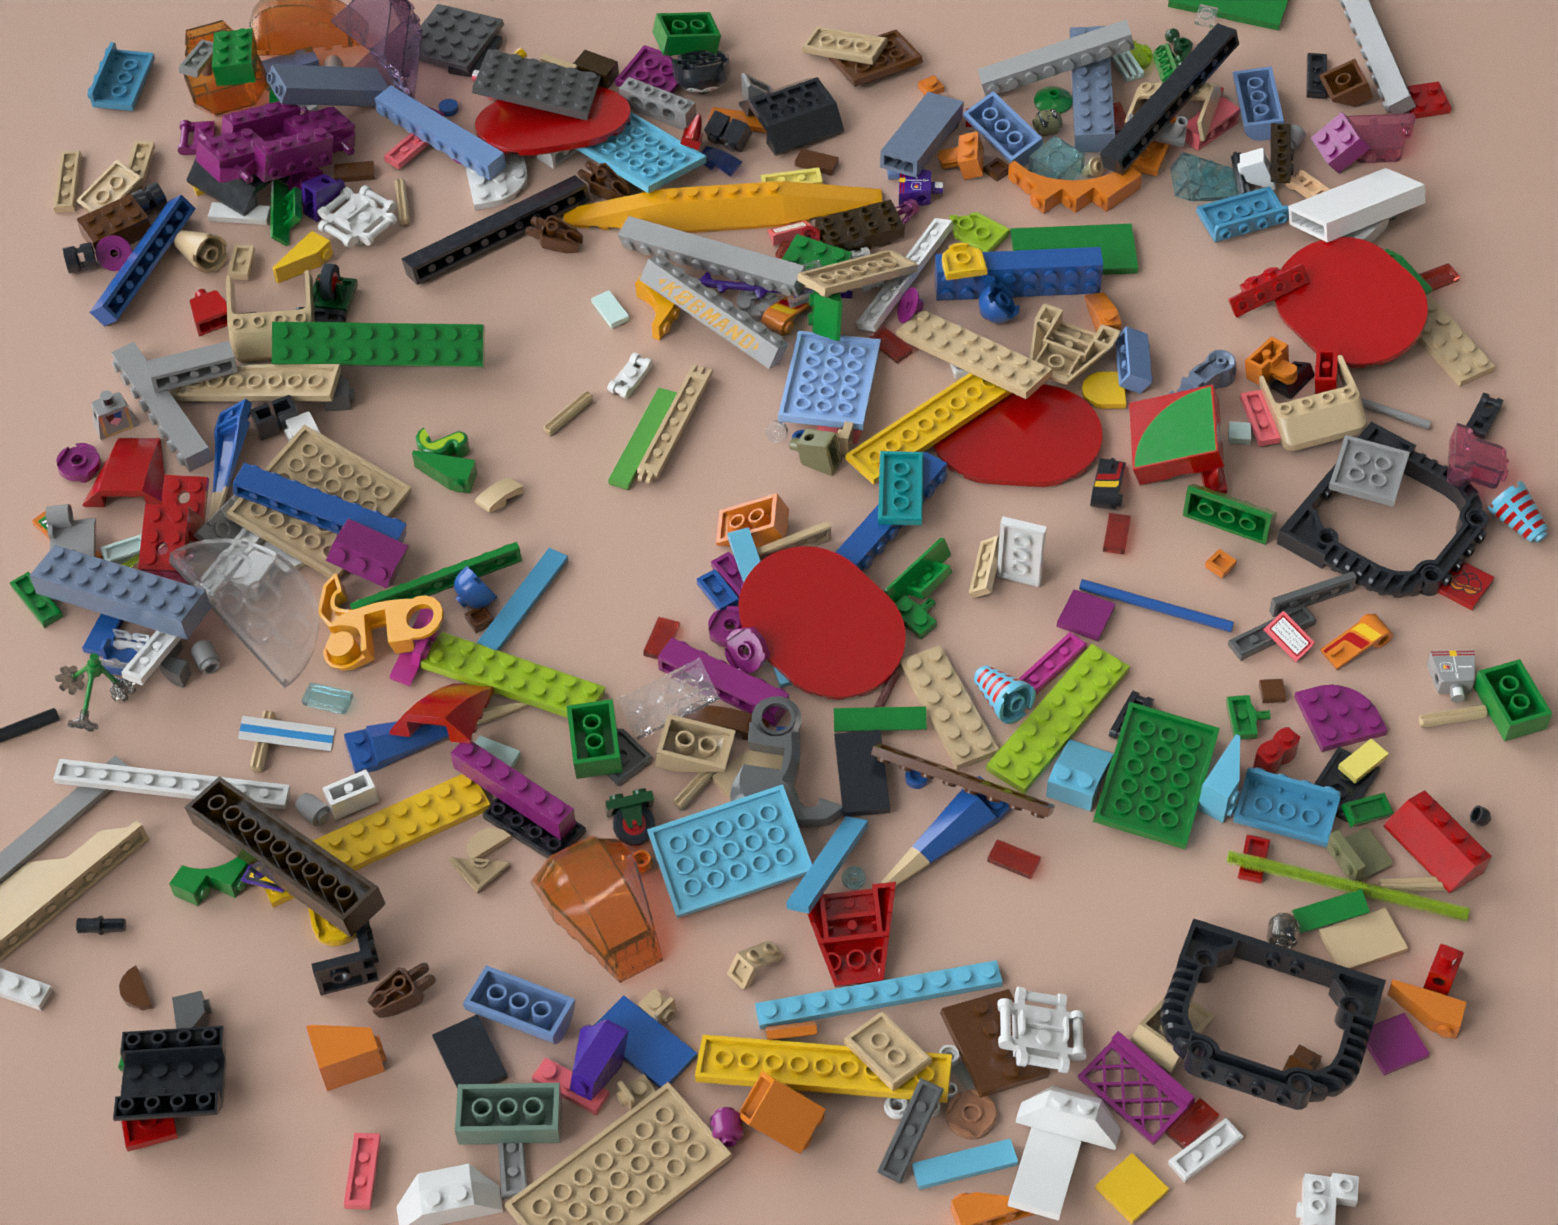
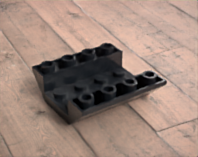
M818 77L807 78L739 102V106L746 116L755 115L767 131L766 144L775 156L844 132L837 103Z
M196 158L186 179L187 183L242 216H246L258 206L256 194L272 182H263L258 176L253 174V181L249 184L242 178L219 183L196 161ZM290 176L279 178L278 180L286 184Z
M224 1026L122 1032L120 1054L124 1067L121 1095L115 1096L114 1121L218 1115L223 1108L227 1064Z

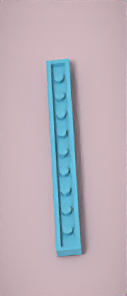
M997 960L759 1002L755 1003L759 1029L761 1030L766 1029L765 1026L800 1023L1001 987L1002 978Z

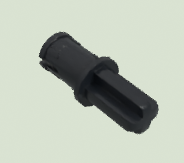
M103 916L98 918H77L76 931L77 933H98L99 935H103V932L126 931V919H104Z

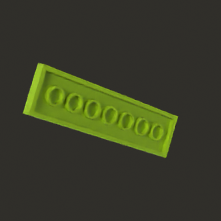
M444 632L439 635L432 645L426 660L423 659L421 661V668L469 685L493 687V693L568 718V705L601 701L605 694V686Z
M1091 644L987 763L986 771L1025 794L1066 746L1069 739H1072L1129 672L1130 666Z

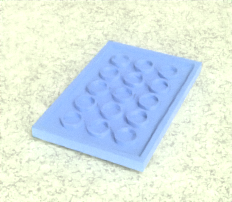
M798 331L778 413V421L843 428L845 421L853 423V429L863 430L881 339L840 335V341H834L813 332Z

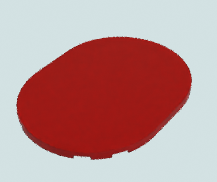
M598 87L587 120L498 100L488 105L479 113L475 121V130L478 138L505 154L519 152L520 156L541 155L603 143L607 141V137L617 136L625 129V125L630 122L631 111L628 101L619 93Z
M1339 237L1330 242L1319 240L1297 251L1282 266L1281 270L1283 272L1300 263L1305 266L1310 280L1309 283L1274 300L1282 321L1315 353L1317 349H1338V356H1343L1346 365L1351 368H1365L1368 365H1382L1397 359L1410 350L1421 337L1428 319V304L1425 292L1414 276L1381 247L1369 241L1353 237Z
M1043 384L1027 399L1011 393L933 445V449L940 459L947 463L948 469L974 482L993 485L1049 487L1060 485L1063 481L1079 477L1096 461L1102 445V426L1094 409L1080 396L1057 386Z
M812 546L783 549L760 561L751 570L742 585L739 595V617L742 627H755L770 651L767 661L800 690L810 695L815 694L831 700H845V698L855 696L861 697L885 684L900 665L906 640L905 626L901 613L892 599L842 555L828 549Z

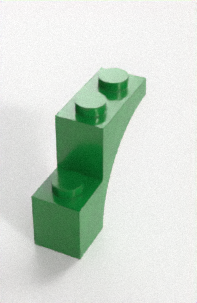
M237 856L230 862L213 868L199 869L182 865L169 885L174 896L196 906H199L201 901L207 898L210 888L236 898L238 893L243 891L247 885L241 879L249 864Z

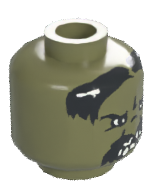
M1055 109L1040 110L1036 113L1035 119L1032 120L1033 129L1037 130L1041 136L1057 134L1059 129L1062 128V116Z

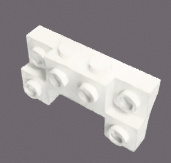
M1305 1173L1302 1181L1301 1202H1297L1296 1218H1300V1225H1335L1336 1204L1356 1207L1359 1176L1332 1173L1331 1177Z

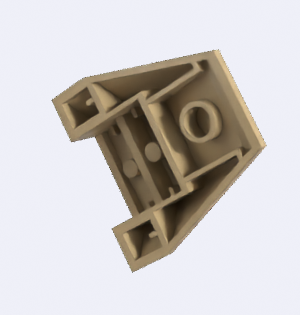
M1044 303L1035 317L1030 359L1052 368L1053 376L1049 379L1068 385L1113 348L1121 331L1101 324L1097 333L1062 321L1063 310Z

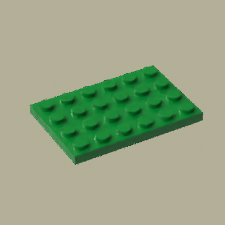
M1129 702L1093 822L1185 850L1200 800L1202 785L1206 779L1220 728Z

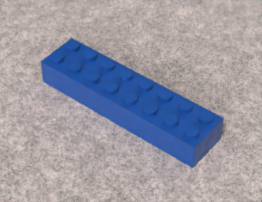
M1101 247L982 252L987 267V275L947 281L942 267V254L935 255L934 283L936 301L979 299L981 292L992 282H995L997 285L1003 283L1012 291L1015 297L1100 293L1103 271Z

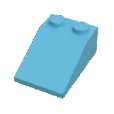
M1236 734L1203 783L1198 811L1222 823L1227 816L1231 817L1237 808L1235 802L1240 795V791H1238L1240 775L1239 735Z
M1069 739L1048 779L1046 797L1091 811L1111 763L1113 753Z

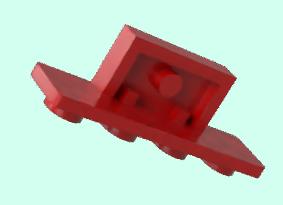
M1302 263L1284 272L1277 267H1270L1258 276L1247 278L1244 283L1239 285L1242 292L1229 298L1228 301L1234 316L1239 317L1309 283L1310 280Z

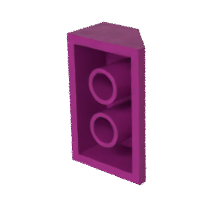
M348 518L335 538L326 561L377 585L388 588L393 585L409 545Z

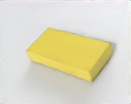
M1370 739L1342 761L1338 769L1356 784L1387 759L1389 753L1373 739Z

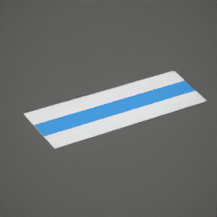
M242 716L238 739L331 751L335 728Z

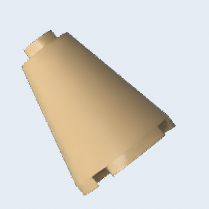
M183 230L175 236V247L200 272L209 274L212 271L217 272L225 264L228 253H226V247L228 246L224 238L219 235Z

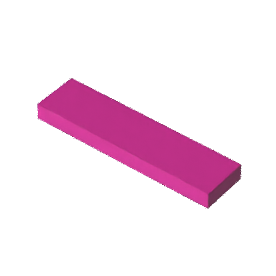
M1069 632L1019 679L1030 684L1035 689L1037 695L1087 649V643L1072 632Z

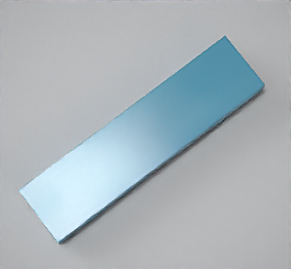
M1011 1139L914 1162L912 1163V1170L918 1189L922 1190L1017 1166L1018 1159Z

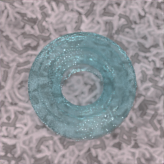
M857 866L848 867L842 874V883L849 889H859L865 884L866 875ZM855 877L858 880H850V878Z

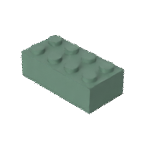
M560 1083L458 1084L455 1134L458 1145L518 1144V1142L524 1144L560 1143L562 1115Z

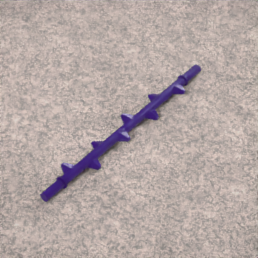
M706 272L698 279L707 288H717L719 293H724L728 289L755 291L758 299H761L767 292L781 293L775 290L768 291L757 285L751 286L743 281L713 280L709 272ZM804 287L799 297L793 296V298L799 299L802 295L809 296L810 293H813V289ZM853 291L840 292L841 298L853 299Z

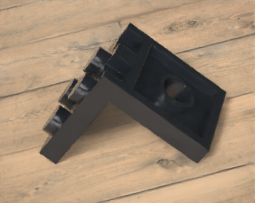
M369 921L356 932L360 948L359 952L311 964L321 996L379 981L375 963L379 962Z

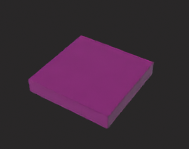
M1073 589L1057 621L1056 627L1099 642L1115 609V603Z
M1405 1013L1373 1025L1367 1048L1384 1076L1429 1058L1428 1050Z

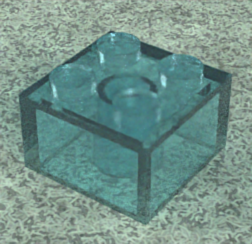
M1054 135L1029 156L1028 171L1048 178L1074 180L1081 174V170L1084 168L1085 154Z

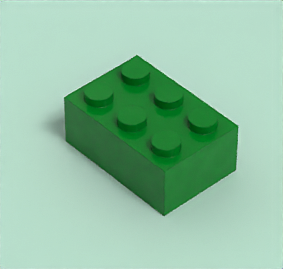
M710 12L656 13L652 32L663 56L680 55L698 50H707V52L717 54L721 34Z
M241 28L214 33L212 70L217 87L256 82L257 44L253 28Z
M796 234L782 260L805 266L806 271L853 259L852 252L799 234Z
M1521 659L1478 671L1473 688L1483 705L1486 706L1489 716L1504 741L1547 729L1552 712Z
M613 699L568 705L567 715L576 779L623 772Z

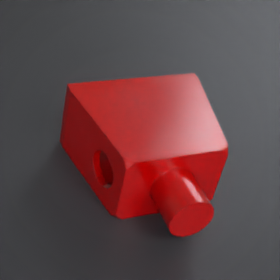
M205 289L197 290L195 297L190 299V306L199 337L227 327L226 300L216 290L208 293Z
M1440 944L1423 988L1448 996L1464 952L1448 945ZM1436 978L1443 979L1444 984H1437L1435 982Z

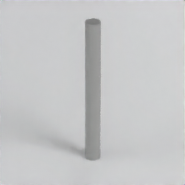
M1361 398L1363 407L1425 429H1429L1431 421Z

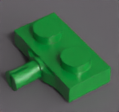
M904 595L895 603L901 613L904 626L918 638L922 639L937 626V621L927 613L928 610L936 605L932 598L929 597L922 605H919L907 595Z
M1250 695L1230 696L1226 699L1233 738L1237 734L1240 736V740L1257 739L1256 722L1257 720H1270V710L1256 711L1251 703Z

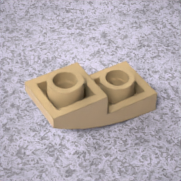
M507 477L482 492L475 499V503L485 511H496L506 507V499L522 494L524 486L511 477Z

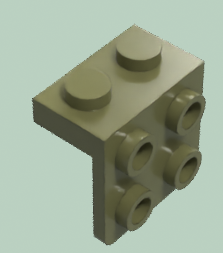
M1363 828L1346 837L1339 830L1330 833L1326 849L1349 880L1352 879L1360 882L1392 866V859L1369 829Z

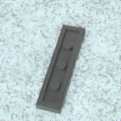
M1352 571L1272 598L1269 612L1272 617H1276L1282 611L1288 612L1303 604L1306 607L1354 590L1357 577Z
M1304 604L1286 612L1302 630L1316 624L1315 617ZM1274 619L1228 641V646L1240 661L1277 644L1264 631V628Z
M920 1078L877 1173L897 1183H902L942 1096L943 1088Z

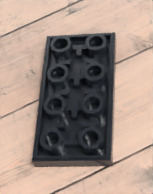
M881 730L834 734L843 817L890 813L885 763L878 761L876 756L871 755L873 746L879 743L882 744Z
M499 798L482 814L483 819L497 828L506 831L513 838L557 865L586 833V827L576 821L575 826L560 840Z

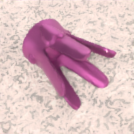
M908 199L904 204L895 207L896 209L902 207L897 211L899 216L906 213L902 219L903 224L908 223L911 217L919 211V205L913 199Z

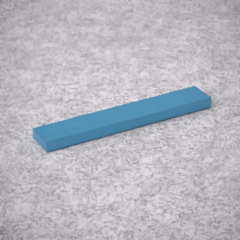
M548 548L479 638L477 644L500 651L568 562V556Z
M849 816L844 818L787 900V909L808 914L811 912L867 830L868 820Z

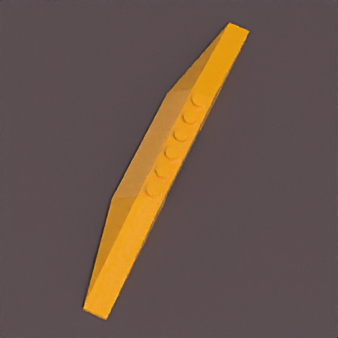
M788 181L666 188L654 190L650 193L644 192L578 206L564 214V221L576 228L590 229V226H599L601 230H609V227L621 229L628 216L687 233L774 228L796 221L806 220L810 222L811 218L824 217L829 214L882 202L883 199L881 189Z

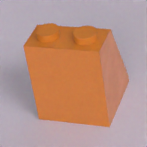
M306 1026L327 1091L385 1072L382 1062L387 1061L383 1046L379 1035H373L371 1027Z
M762 1071L739 1112L740 1118L749 1126L801 1154L810 1145L814 1129L822 1124L826 1109Z

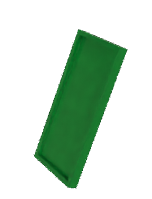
M1169 0L1168 7L1279 31L1289 0Z
M1132 223L1011 228L1010 230L1012 251L1101 247L1103 260L1102 275L1138 273Z

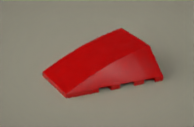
M118 438L83 502V507H105L107 496L144 497L146 504L161 505L165 475L161 439Z
M458 683L441 687L426 695L406 711L390 729V735L411 737L419 726L424 723L446 726L450 742L471 744L473 740L472 734L477 731V722L482 719L484 715L483 709L487 708L494 688Z
M896 881L872 884V889L830 894L823 893L811 912L807 913L835 987L884 980Z

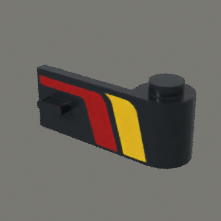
M1100 458L1090 506L1115 511L1117 507L1122 506L1123 494L1119 493L1126 462L1115 461V458H1111V460Z

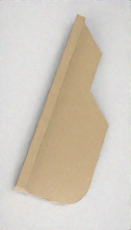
M136 820L126 828L100 830L67 858L28 862L0 884V962L148 841L149 837L142 824Z

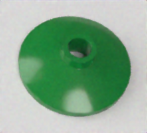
M1056 86L1042 88L1034 96V105L1039 111L1055 109L1057 113L1063 114L1071 108L1073 103L1071 94L1067 90Z

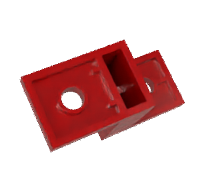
M164 475L161 505L145 504L138 569L140 571L184 573L187 541L201 542L193 534L205 524L209 489L208 477ZM183 493L190 494V499L186 503H180L179 500ZM168 544V552L160 555L158 553L160 545Z

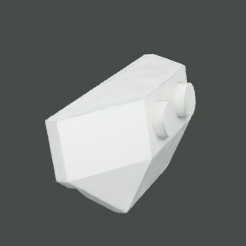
M1051 1086L1021 1102L1015 1122L1113 1150L1116 1149L1121 1131L1103 1099L1057 1086Z
M470 1164L417 1174L397 1205L399 1225H441L503 1212L499 1186Z

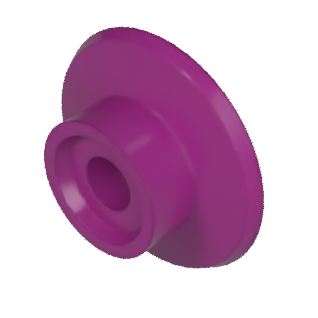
M115 235L106 236L101 239L95 250L99 264L110 271H119L132 253L130 244L122 237ZM111 250H117L118 255H113Z
M913 287L907 289L900 299L897 315L901 323L910 321L914 315L923 310V300L919 298L918 291Z

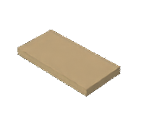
M817 26L802 46V52L873 65L886 47L887 38Z

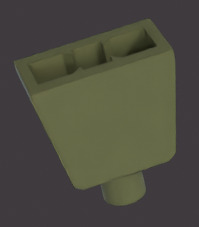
M807 429L800 439L793 437L790 441V450L798 451L801 463L807 467L833 476L842 462L836 433Z

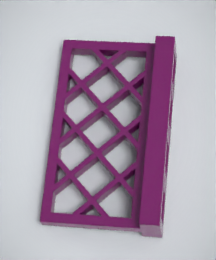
M1119 1031L1114 1034L1112 1041L1078 1075V1079L1099 1098L1103 1099L1109 1107L1152 1145L1186 1111L1189 1112L1195 1105V1097ZM1113 1050L1120 1056L1121 1065H1105V1057ZM1135 1069L1139 1073V1081L1124 1082V1070ZM1103 1070V1082L1092 1083L1087 1078L1091 1071ZM1106 1070H1121V1082H1106ZM1140 1086V1098L1125 1099V1087ZM1143 1086H1154L1158 1089V1098H1143ZM1107 1087H1122V1099H1110L1107 1096ZM1161 1093L1167 1098H1161ZM1143 1103H1159V1115L1144 1116ZM1162 1103H1174L1179 1108L1173 1115H1162ZM1125 1104H1141V1116L1128 1115ZM1160 1120V1129L1153 1136L1145 1130L1144 1121Z

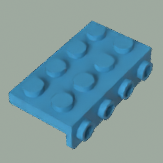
M110 42L108 48L105 49L103 60L99 63L98 72L94 75L93 83L88 88L87 95L91 100L92 107L134 111L154 63V53L118 50L116 43Z
M1270 186L1197 206L1196 209L1197 215L1214 242L1227 240L1289 221L1288 206L1281 204Z
M1248 768L1233 822L1327 847L1341 793L1332 787L1314 785L1306 780L1299 781L1289 778L1284 774L1269 773L1261 768Z

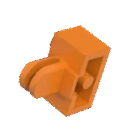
M979 133L959 135V146L941 150L938 153L941 167L947 169L959 166L964 180L983 176L984 147Z
M1272 336L1245 360L1246 379L1260 385L1259 376H1264L1266 383L1272 378L1286 385L1292 384L1297 380V366L1289 362L1288 344Z

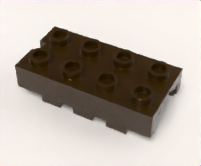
M891 199L815 219V227L820 233V240L823 243L847 251L858 249L861 251V248L868 247L871 250V246L877 244L879 247L890 245V241L904 238L905 226Z

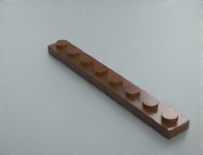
M881 743L874 745L871 755L876 756L877 760L882 763L890 764L893 762L898 764L902 770L921 772L920 775L924 778L934 779L935 777L943 780L942 783L950 787L961 786L969 794L978 795L980 793L986 795V799L996 803H1000V801L1009 804L1008 807L1022 811V809L1031 811V815L1037 818L1044 819L1053 814L1055 805Z

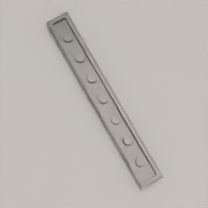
M116 755L106 763L128 766ZM77 787L1 851L0 884L111 790Z

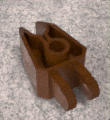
M588 160L585 166L592 173L590 174L583 169L577 172L578 176L589 184L590 193L598 197L611 200L624 197L622 194L630 196V188L625 180L617 175L606 163H600L598 166Z
M553 215L547 217L546 220L536 216L532 217L530 222L540 229L530 226L527 227L525 232L529 236L540 240V245L543 249L566 254L579 252V244H583V235L574 226Z
M426 962L420 963L409 971L398 967L375 987L367 1001L375 1008L373 1013L379 1018L394 1016L422 1003L424 998L423 991L430 988L436 982L432 974L416 981L429 971L428 964Z

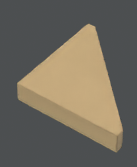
M453 856L448 858V862L476 893L482 890L511 864L509 861H491L479 858L466 859L454 858Z

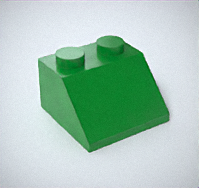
M815 290L809 294V306H812V313H808V325H811L813 333L834 341H840L843 302L840 292L831 294L829 297L821 296Z

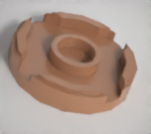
M968 1090V1092L963 1093L961 1091L949 1100L946 1108V1122L950 1130L958 1137L967 1140L980 1139L987 1136L994 1128L997 1119L995 1104L989 1096L980 1098L977 1090Z

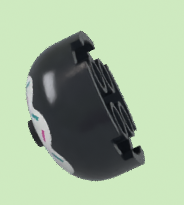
M707 50L680 54L677 60L672 59L674 79L680 87L687 91L706 94L709 91L716 90L723 86L729 78V54L723 51H717V54L707 52Z

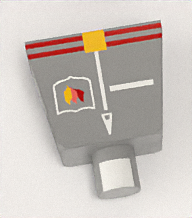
M1475 650L1430 652L1427 667L1436 691L1439 694H1450L1452 702L1459 703L1464 701L1465 694L1471 692L1475 676Z

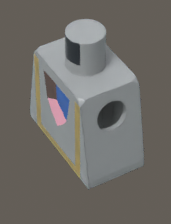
M103 391L100 394V399L91 403L93 425L100 440L139 426L131 408L120 392L112 394L111 391Z

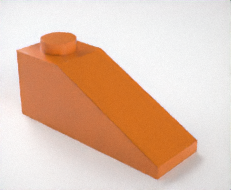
M1104 292L1084 295V300L1096 333L1101 324L1121 331L1122 322L1117 308Z
M1392 979L1387 994L1430 1031L1438 1033L1442 1037L1456 1039L1461 1027L1466 1001Z
M965 1192L958 1194L951 1200V1213L956 1225H1004L1035 1215L1034 1213L1009 1207L1008 1201L1010 1196L982 1192L969 1194Z

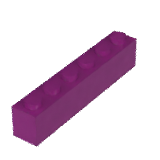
M671 638L658 655L660 671L744 712L752 714L755 706L760 701L769 697L782 696L789 699V694L785 690L773 687L763 679L755 678L742 669H736L728 665L724 660L716 659L703 650H697L684 641ZM772 707L764 713L762 718L769 721L771 725L776 726L787 710L782 707Z
M473 741L471 744L460 743L451 752L454 769L561 840L575 826L574 808Z

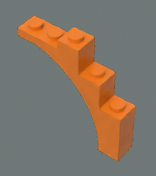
M1013 161L1009 164L1008 179L1024 190L1026 194H1029L1031 196L1030 204L1043 214L1060 203H1063L1065 207L1076 213L1091 202H1094L1098 207L1107 212L1140 189L1142 174L1130 166L1123 175L1113 172L1093 179L1061 180L1035 174L1025 169L1016 161Z

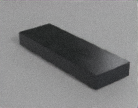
M1307 53L1306 98L1326 99L1327 91L1319 75L1327 72V54Z

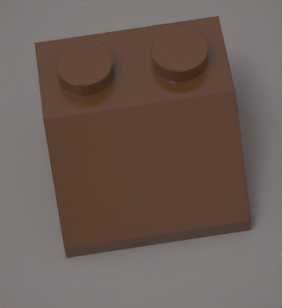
M1352 59L1319 75L1330 99L1334 103L1356 107L1373 99L1369 83L1356 59Z

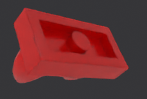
M700 114L693 119L688 128L685 127L680 144L699 150L703 138Z
M1223 467L1200 472L1204 487L1227 494L1228 489Z

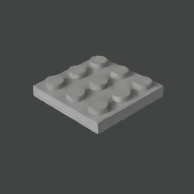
M1345 435L1329 489L1394 507L1410 452Z

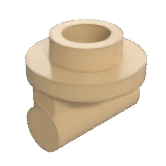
M1091 158L1088 165L1081 170V173L1084 176L1089 174L1093 177L1101 176L1104 172L1101 158Z

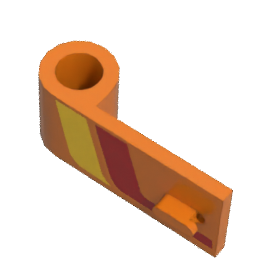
M792 295L784 297L766 309L761 323L783 336L791 333L794 328V317L811 307L809 306V296L802 295L799 299H794Z
M1368 613L1362 616L1354 626L1322 647L1320 651L1333 667L1338 670L1372 645L1375 648L1385 646L1392 639L1393 633L1375 613Z

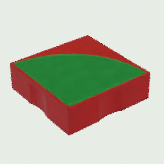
M1213 384L1129 403L1132 467L1139 485L1170 479L1182 474L1199 473L1213 470L1217 467H1225L1223 442L1220 437V403Z

